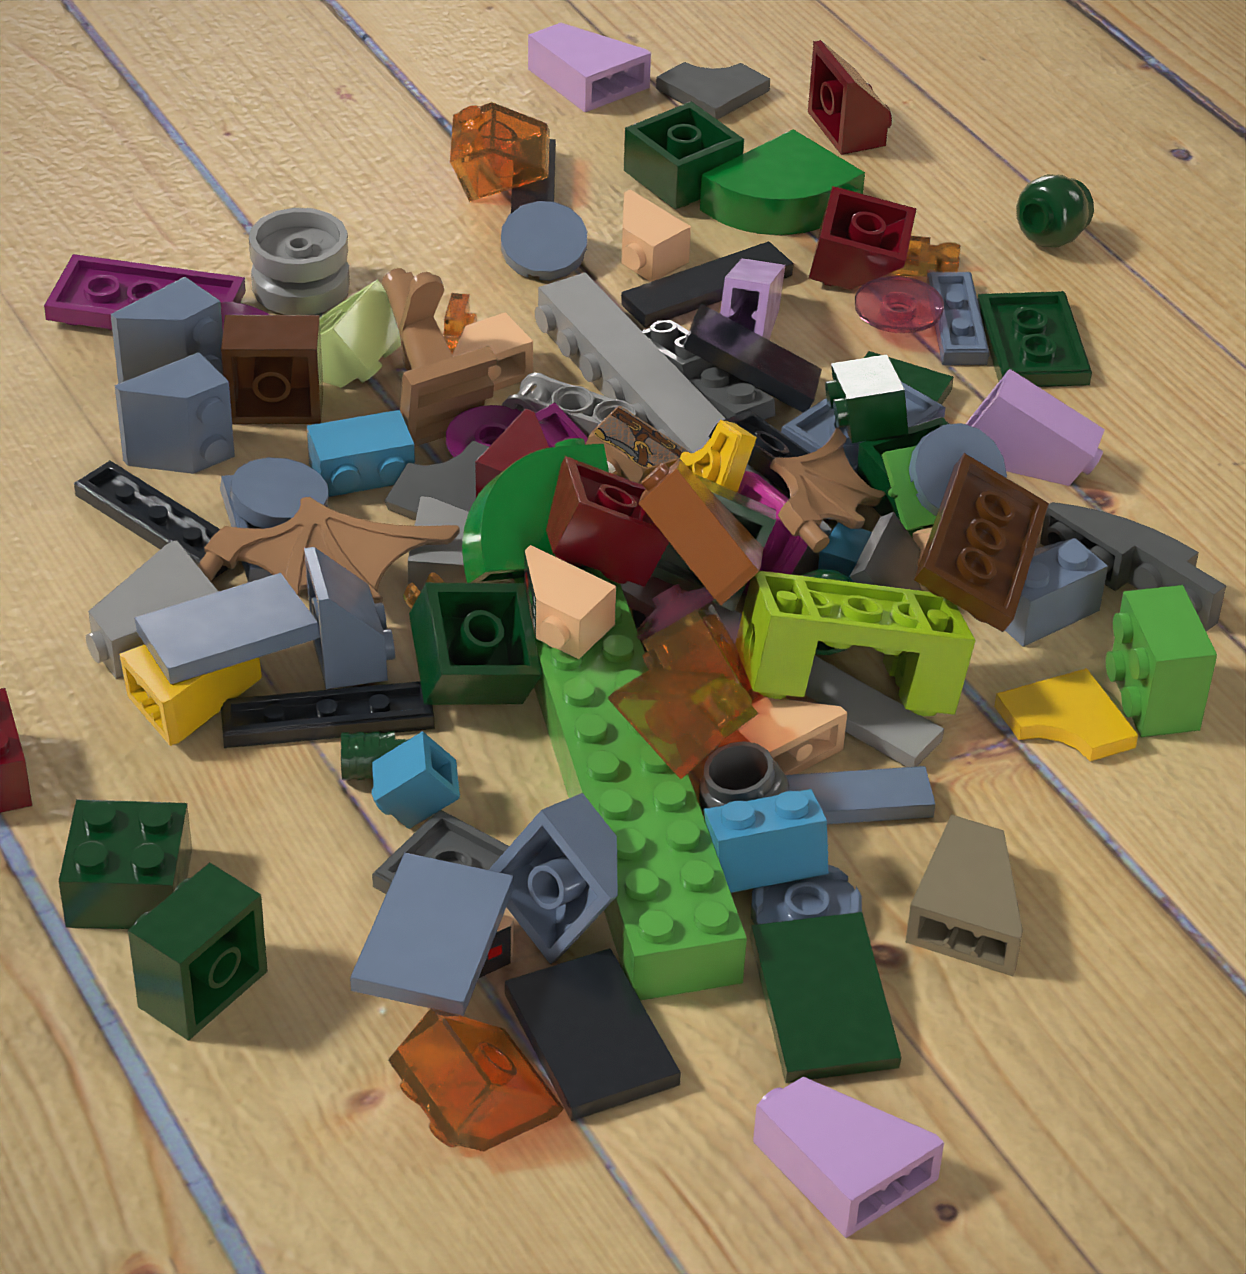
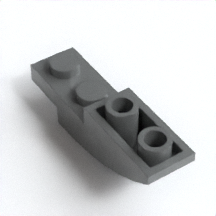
M672 320L657 321L651 324L650 328L642 331L726 419L749 410L763 420L776 416L774 398L685 350L683 345L689 331Z
M1055 502L1048 505L1043 521L1040 544L1047 546L1076 538L1108 566L1105 585L1114 591L1126 583L1139 590L1183 585L1205 631H1208L1218 623L1226 585L1196 567L1198 551L1166 534L1127 518L1076 505Z

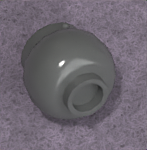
M746 741L729 743L714 751L704 765V775L699 783V806L705 818L704 809L723 806L733 801H749L776 796L790 791L789 782L779 764L773 760L768 750L764 747Z

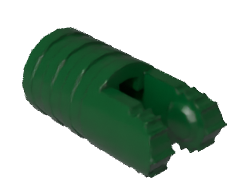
M395 731L387 733L357 732L353 734L341 732L342 781L373 779L372 762L409 739H396Z

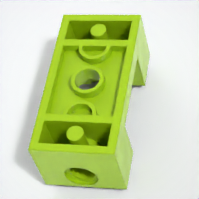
M759 571L749 582L735 645L753 692H758L772 699H783L787 695L805 696L818 641L839 649H847L852 645L873 647L875 650L884 653L883 663L889 676H894L896 685L900 687L898 695L904 708L917 715L930 717L935 716L937 713L956 714L976 640L957 605L931 592Z

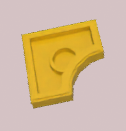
M720 420L711 438L702 449L694 453L683 451L680 459L694 474L738 492L757 437L735 423Z
M1087 668L996 693L994 707L1018 740L1042 738L1060 741L1077 749L1089 761L1136 748L1138 734Z

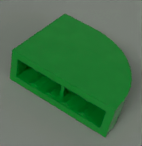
M792 129L703 173L701 178L700 211L720 223L751 233L766 235L806 233L821 228L832 186L863 194L865 172Z
M572 438L557 442L555 447L532 452L517 460L483 488L473 502L464 526L462 555L467 583L514 581V578L524 577V551L530 545L556 557L552 552L546 528L561 464L565 456L609 472L604 443L585 445V441L582 438ZM582 564L581 567H577V568H579V569H584V568H588V566H585V565Z

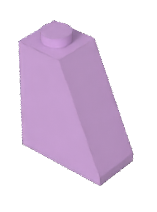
M559 23L528 35V70L583 112L591 111L650 88L651 52L647 49L564 23Z
M742 258L725 277L720 314L770 340L780 308L785 265Z
M1011 369L1006 372L966 422V425L980 429L995 442L1004 457L1007 472L1070 486L1081 472L1087 475L1090 474L1103 454V451L1098 446L1105 429Z
M806 1077L798 1079L785 1088L771 1090L756 1105L753 1142L845 1238L938 1180L944 1142L936 1134Z

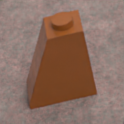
M681 459L677 460L670 468L661 463L641 482V485L646 490L642 492L639 505L720 605L724 604L760 571L764 547Z

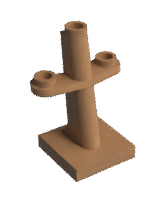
M397 268L389 271L383 277L382 286L387 293L399 329L403 362L407 370L403 372L400 411L414 442V447L446 437L447 428L456 416L468 409L484 406L485 400L493 397L494 383L488 376L489 367L497 365V357L489 346L453 357L434 319L435 311L444 293V285L441 278L430 272H422L414 277L412 272L406 273L404 269Z

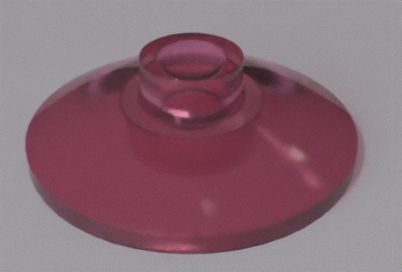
M904 276L880 277L865 283L858 289L854 302L855 310L863 321L877 329L892 333H915L931 328L939 322L944 311L943 298L935 288L923 281Z
M676 584L651 599L656 609L638 627L636 637L643 641L715 599L706 588L683 592L679 584Z

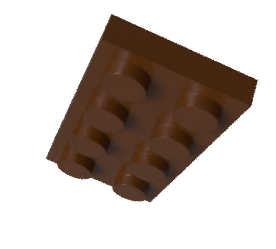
M964 453L953 468L914 581L925 586L932 594L943 597L969 612L976 620L987 623L1004 632L1014 620L1049 503Z

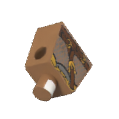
M622 406L616 407L591 432L585 444L604 443L609 473L641 484L661 463L670 468L680 459L683 451L689 452Z

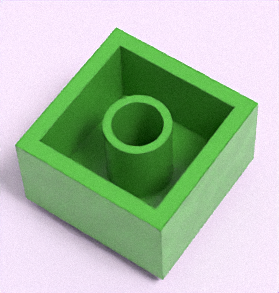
M1177 585L1124 591L1120 613H1116L1113 617L1115 639L1112 651L1106 654V671L1109 680L1116 682L1121 692L1122 707L1126 717H1132L1140 737L1200 731L1217 653L1184 586Z

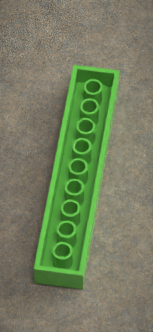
M591 567L584 568L582 570L616 586L615 625L580 659L552 648L535 637L542 675L534 689L568 797L571 798L583 793L617 836L618 896L604 910L621 967L640 1001L742 984L747 937L621 584L608 579L599 570ZM524 577L514 578V583H524Z

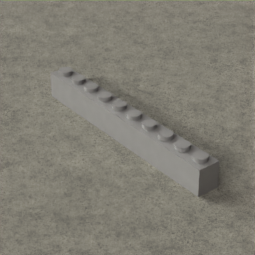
M586 273L538 287V307L535 309V319L539 329L551 337L558 345L561 353L574 362L588 382H592L604 396L630 403L635 408L638 418L690 453L703 448L710 439L709 435L715 425L720 420H725L726 418ZM747 464L745 471L758 474L761 478L767 481L780 493H782L784 496L790 499V494L780 488L778 485L773 483L771 480H769L768 478H766L761 473H759ZM822 521L819 528L829 537L831 528ZM808 546L791 575L802 576L818 570L819 552L815 553Z

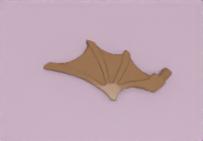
M839 428L833 431L828 442L817 451L799 457L775 458L770 465V468L784 479L790 491V499L783 505L778 517L793 536H800L815 553L822 551L830 541L829 537L819 528L823 521L822 519H834L848 528L860 529L865 519L856 512L857 507L860 504L875 507L886 495L884 491L873 489L867 485L853 470L846 458L843 447L847 438Z
M304 497L300 499L301 505L295 516L278 526L265 529L224 526L205 546L206 554L197 566L211 582L222 565L233 570L239 561L248 562L267 570L272 575L281 573L300 598L301 591L307 588L304 548L315 547L369 584L374 603L383 602V597L377 592L382 576L392 563L407 552L420 546L451 543L460 534V528L458 525L412 526L371 522L334 511L311 497Z

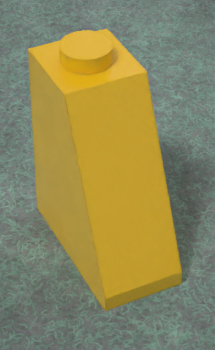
M146 645L119 654L128 698L170 746L180 743L221 711V707L227 699L237 698L262 678L258 657L170 684Z

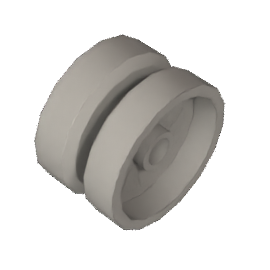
M290 208L275 211L260 218L251 228L249 252L253 263L251 270L252 291L256 300L267 309L284 315H312L325 312L337 306L348 295L350 285L349 264L347 262L348 232L343 222L330 213L313 208Z

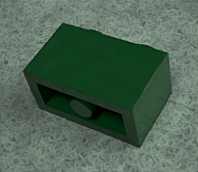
M887 354L831 363L833 380L825 382L829 409H834L837 427H845L851 443L909 434L905 389Z

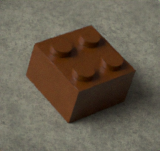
M225 315L221 354L223 376L229 381L232 424H320L322 420L324 390L320 315Z

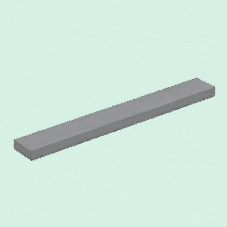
M652 575L645 587L629 581L626 584H621L628 607L645 614L647 618L673 633H679L687 641L746 674L735 645L742 616L741 613L736 610L734 612ZM814 656L805 696H786L790 700L841 706L847 711L845 732L906 767H917L942 742L944 728L921 715L905 709L902 704L817 656Z

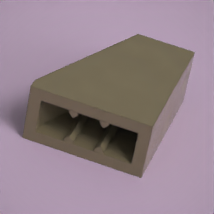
M951 815L911 902L905 942L1013 976L1017 966L1023 929L1004 830Z

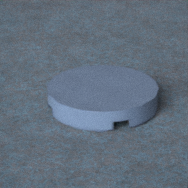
M536 201L522 205L507 217L502 226L501 252L506 263L522 276L528 277V274L532 276H540V280H555L569 275L581 265L584 259V254L587 250V229L582 218L567 206L545 201Z
M962 423L943 425L924 436L913 450L909 466L911 482L914 481L915 488L918 491L916 496L921 505L933 515L937 516L953 468L964 453L1007 478L1003 455L995 442L980 429Z
M267 457L250 461L239 467L231 479L230 500L232 499L234 502L233 509L238 516L252 525L263 529L278 526L293 518L300 508V499L304 497H311L326 507L328 504V486L319 472L304 463L287 458Z
M828 865L829 874L753 888L751 919L754 925L862 912V895L857 886L854 889L848 883V876L839 868Z

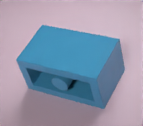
M400 410L307 426L309 465L312 469L319 472L326 481L329 497L395 485L408 463L415 464L414 442Z
M812 789L786 791L776 796L749 801H733L723 806L704 809L705 822L731 893L829 874L827 819Z

